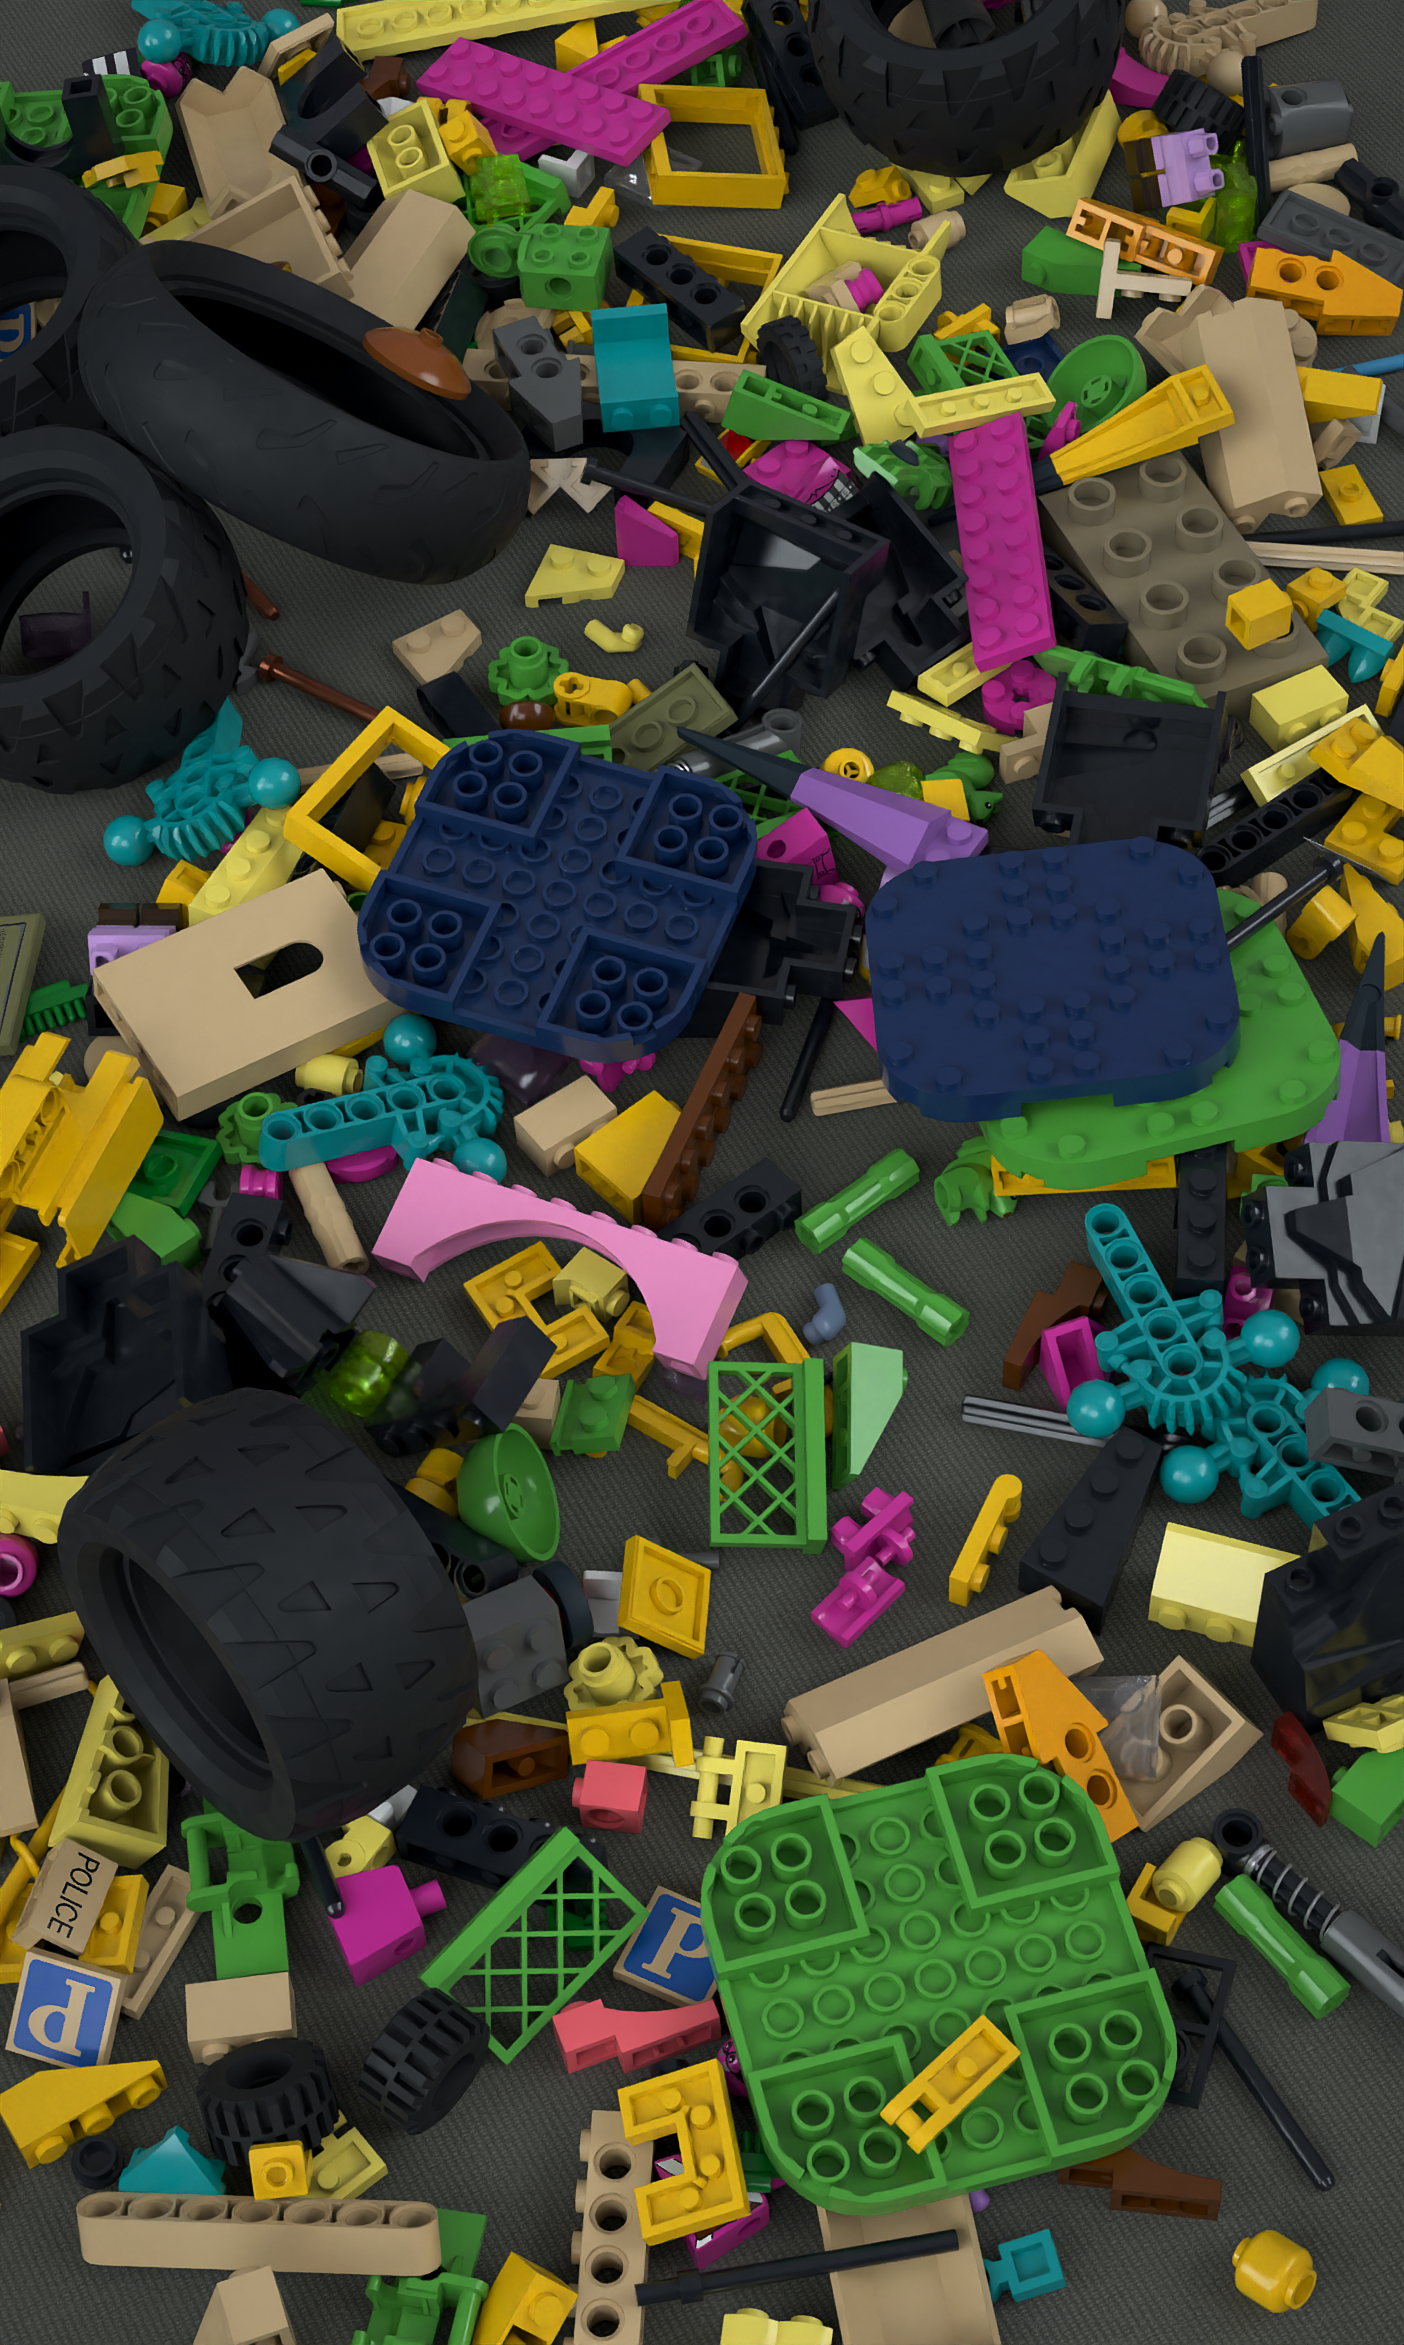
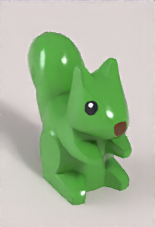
M969 751L957 753L954 758L948 761V766L941 767L921 779V781L962 780L969 818L975 824L987 822L992 814L1000 811L997 803L1003 799L1002 793L978 791V789L987 786L995 775L992 762L984 754L978 755Z
M976 1136L964 1141L961 1144L962 1147L956 1152L958 1159L949 1163L942 1174L934 1181L935 1202L950 1227L955 1226L959 1221L960 1211L968 1208L973 1210L981 1223L987 1221L986 1211H989V1209L999 1217H1010L1016 1210L1017 1203L1022 1199L1023 1195L995 1196L991 1171V1151L985 1137Z

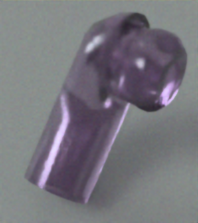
M658 1360L664 1385L669 1391L701 1404H705L708 1401L706 1380L704 1381L666 1368Z

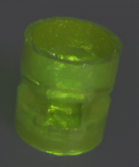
M362 1330L346 1353L348 1363L339 1364L327 1383V1390L331 1397L346 1410L358 1416L370 1418L410 1356L402 1345L390 1336L379 1331Z

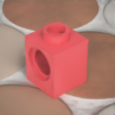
M587 1759L584 1778L576 1777L572 1794V1807L579 1808L582 1827L641 1834L649 1791L646 1766Z

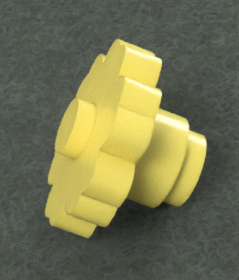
M610 1636L606 1637L602 1642L594 1643L584 1648L579 1653L577 1659L570 1664L568 1672L573 1681L565 1686L564 1696L568 1700L571 1711L659 1699V1694L654 1687L660 1684L664 1676L657 1658L649 1647H638L632 1637L629 1636L619 1638Z

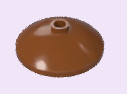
M406 327L375 328L367 331L362 339L363 347L374 359L393 373L422 389L454 400L467 399L472 390L469 378L458 358L442 344L444 339L430 329L422 328L421 332Z

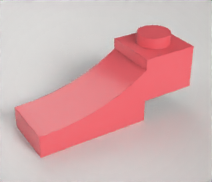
M601 1999L590 2003L578 2001L564 2007L560 2014L552 2016L555 2039L569 2074L617 2056L624 2074L722 2039L720 2016L713 1999L677 2009L647 2012L604 2008Z

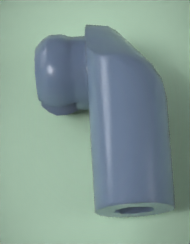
M831 1283L823 1284L815 1289L814 1296L819 1311L813 1316V1321L806 1323L803 1328L806 1339L813 1345H819L824 1340L830 1341L846 1323L845 1311L837 1290Z

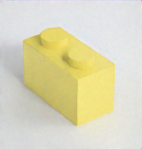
M1321 664L1253 693L1249 723L1271 749L1278 753L1346 715L1349 695Z

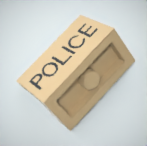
M65 1837L47 1853L10 1941L30 1949L43 1938L77 1956L81 1955L119 1864Z

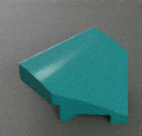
M176 2125L166 2131L164 2139L148 2149L139 2147L134 2150L128 2167L123 2169L121 2173L119 2192L227 2195L226 2185L221 2181L226 2164L220 2159L202 2156L187 2143L190 2135Z

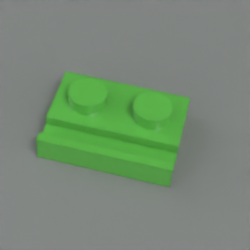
M631 1374L603 1375L587 1378L586 1384L576 1385L575 1380L567 1381L549 1442L555 1456H562L563 1450L573 1449L574 1454L620 1449L636 1390Z

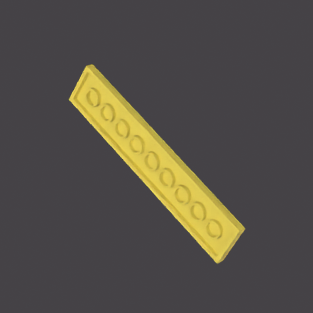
M383 0L337 9L336 36L363 62L375 59V56L393 57L402 53L418 50L424 51L434 47L453 44L459 37L467 40L486 37L493 38L502 34L530 31L534 28L555 24L562 25L571 21L598 18L602 15L618 12H631L639 8L667 5L681 0Z

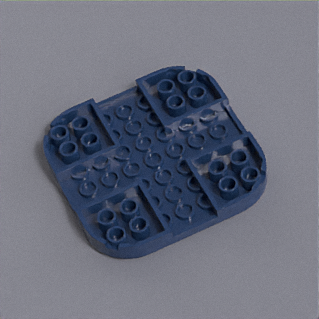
M504 729L488 732V739L478 741L468 746L466 741H463L448 751L430 773L414 804L416 816L388 870L381 869L359 913L357 935L363 968L372 985L386 999L404 1009L589 1062L611 1064L635 1060L652 1054L673 1041L689 1023L756 874V825L754 819H750L743 808V800L725 785L702 775L661 764L656 774L583 755L581 754V743L532 730Z
M1139 836L1133 839L1061 847L1052 846L1026 851H1008L1000 854L934 862L922 861L888 881L874 895L868 906L865 917V929L881 1079L887 1091L897 1102L903 1104L905 1101H908L920 1107L922 1116L940 1121L962 1123L1022 1117V1103L1112 1094L1114 1107L1173 1100L1193 1094L1212 1084V1075L1223 1066L1230 1068L1238 1054L1241 1039L1240 1008L1216 885L1208 868L1194 855L1181 848L1154 841L1150 837Z

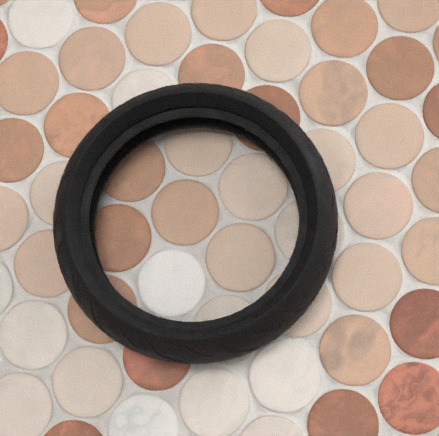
M161 240L145 244L114 263L111 269L99 279L88 297L81 316L77 337L78 363L85 390L98 412L134 449L149 458L177 482L221 510L282 542L321 559L371 576L409 584L439 585L470 576L492 562L507 547L516 534L527 509L531 491L529 452L517 425L498 403L470 378L472 390L468 398L465 400H454L422 389L393 373L365 350L362 345V339L367 331L375 328L395 326L313 282L271 264L220 247L184 240Z

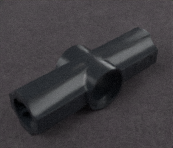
M283 124L271 142L269 153L362 210L373 199L379 185L377 180L289 126ZM322 158H330L332 162L331 172L324 177H319L316 172L318 161Z
M1354 158L1343 162L1340 169L1334 175V184L1363 208L1362 216L1367 224L1374 227H1385L1396 238L1404 241V199L1399 196L1398 183L1388 177H1377Z

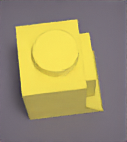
M583 1247L552 1280L555 1306L571 1304V1307L578 1309L587 1304L597 1320L599 1319L605 1324L612 1316L618 1317L621 1315L630 1300L627 1273L586 1247Z

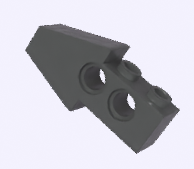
M535 315L492 329L495 359L509 379L510 407L513 414L554 452L582 444L583 391L580 358L567 360L563 351L558 352L555 348L551 332L548 328H542Z
M1325 1387L1304 1410L1308 1459L1393 1477L1395 1484L1401 1482L1404 1485V1397L1399 1402H1394L1386 1397H1371L1357 1394L1345 1388Z

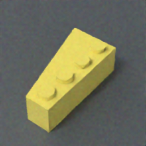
M109 1675L99 1682L47 1846L55 1847L67 1837L118 1863L120 1866L136 1870L166 1847L169 1760L133 1714Z

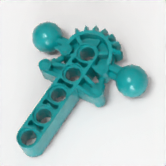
M131 0V7L150 19L139 31L137 38L138 49L146 60L161 65L172 62L179 55L180 51L190 53L195 59L202 61L203 64L210 63L215 66L225 65L227 67L230 65L239 67L244 64L252 65L262 60V57L265 56V49H268L272 41L301 27L300 22L292 12L280 8L267 11L260 19V22L252 20L249 15L243 14V4L238 2H228L225 7L207 0Z
M227 697L222 707L212 717L206 727L193 739L192 743L183 749L181 767L165 781L158 779L146 787L147 795L155 804L154 812L156 817L145 821L143 818L135 815H123L109 823L103 834V844L107 856L122 866H138L150 858L157 846L169 859L174 858L177 862L181 859H188L192 862L200 855L206 858L210 852L216 849L221 850L222 846L228 841L233 842V837L245 830L246 812L250 806L258 803L261 807L277 810L286 808L295 802L301 791V780L298 770L288 760L278 757L265 758L259 761L249 745L239 747L243 720Z
M403 1013L391 1019L382 1038L385 1053L389 1058L400 1066L410 1067V1072H398V1068H388V1062L385 1058L371 1056L366 1061L362 1092L274 1112L267 1115L261 1125L258 1151L259 1161L267 1169L277 1172L288 1171L389 1145L404 1160L403 1165L408 1171L411 1170L416 1157L426 1160L427 1155L438 1148L446 1152L456 1149L451 1164L455 1165L459 1172L472 1175L473 1171L484 1173L494 1178L498 1182L497 1185L505 1177L508 1168L505 1152L496 1142L490 1140L499 1122H501L503 1114L504 1096L503 1090L500 1089L498 1077L491 1076L488 1065L477 1066L475 1056L467 1060L461 1058L459 1050L454 1056L439 1055L434 1057L433 1053L438 1044L436 1030L428 1019L420 1014Z
M1103 1203L1092 1207L1087 1212L1084 1223L1089 1254L1126 1321L1112 1331L1099 1333L1095 1338L1098 1366L1105 1372H1113L1115 1370L1118 1373L1124 1372L1130 1381L1114 1386L1110 1382L1094 1379L1084 1381L1073 1389L1068 1399L1066 1413L1071 1426L1080 1435L1092 1439L1109 1437L1120 1428L1127 1411L1142 1405L1149 1413V1425L1152 1426L1153 1430L1165 1423L1167 1431L1171 1435H1173L1178 1426L1185 1427L1190 1435L1194 1432L1195 1425L1202 1424L1210 1431L1213 1426L1214 1417L1227 1421L1229 1408L1238 1409L1241 1402L1240 1394L1245 1393L1247 1389V1377L1244 1376V1373L1235 1369L1236 1367L1252 1362L1254 1365L1270 1369L1281 1367L1293 1359L1299 1347L1300 1334L1296 1323L1285 1312L1274 1309L1257 1311L1247 1318L1240 1336L1226 1341L1225 1334L1222 1332V1325L1224 1324L1223 1301L1218 1291L1209 1289L1203 1291L1200 1296L1173 1301L1122 1209L1114 1204ZM1125 1266H1129V1267H1130V1268H1126V1269H1121V1267H1125ZM1151 1301L1150 1303L1139 1304V1302ZM1163 1336H1168V1337H1170V1338L1164 1339V1340L1157 1339V1338L1163 1337ZM1181 1372H1189V1373H1190V1374L1184 1375V1376L1176 1375V1374L1181 1373Z
M1340 1357L1324 1361L1312 1376L1310 1381L1311 1388L1303 1393H1300L1295 1387L1287 1383L1288 1378L1285 1372L1277 1380L1270 1378L1266 1369L1261 1373L1260 1378L1256 1379L1246 1371L1244 1376L1247 1377V1389L1245 1393L1240 1394L1241 1402L1238 1409L1229 1408L1227 1421L1214 1417L1213 1426L1210 1431L1201 1424L1200 1433L1202 1438L1212 1441L1214 1444L1206 1449L1187 1444L1173 1448L1164 1457L1159 1467V1481L1164 1493L1176 1503L1193 1505L1205 1501L1216 1489L1219 1482V1473L1227 1470L1229 1475L1239 1478L1238 1483L1242 1492L1240 1511L1246 1518H1259L1264 1511L1288 1503L1312 1532L1315 1521L1362 1499L1337 1471L1342 1466L1308 1459L1304 1410L1325 1387L1345 1388L1350 1392L1369 1396V1378L1362 1366L1351 1359ZM1259 1428H1265V1429H1268V1430H1270V1431H1272V1432H1271V1433H1265V1432L1259 1431L1258 1429H1259ZM1287 1463H1296L1299 1464L1301 1467H1292L1289 1466ZM1254 1464L1260 1469L1256 1475L1251 1473ZM1315 1497H1324L1329 1499L1331 1502H1322L1317 1500Z

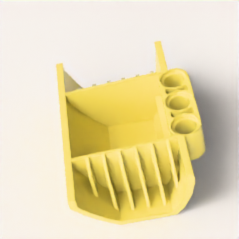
M839 193L740 323L741 333L760 352L757 348V339L759 338L757 332L761 325L788 315H793V318L797 317L801 321V326L805 325L809 331V338L813 339L817 346L816 352L818 357L821 356L824 365L822 370L827 377L828 384L825 385L826 389L845 396L830 349L861 325H864L882 351L897 352L909 344L941 299L940 262L945 254L951 234V221L944 220L922 251L918 248L906 249V245L894 246L891 245V241L879 242L876 241V237H861L847 207L846 195ZM849 260L858 261L862 270L868 268L880 283L884 295L877 304L868 306L866 313L863 314L811 300L806 290L816 280Z

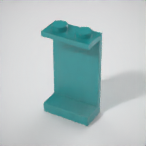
M666 303L591 310L603 433L680 426L679 397L675 387Z

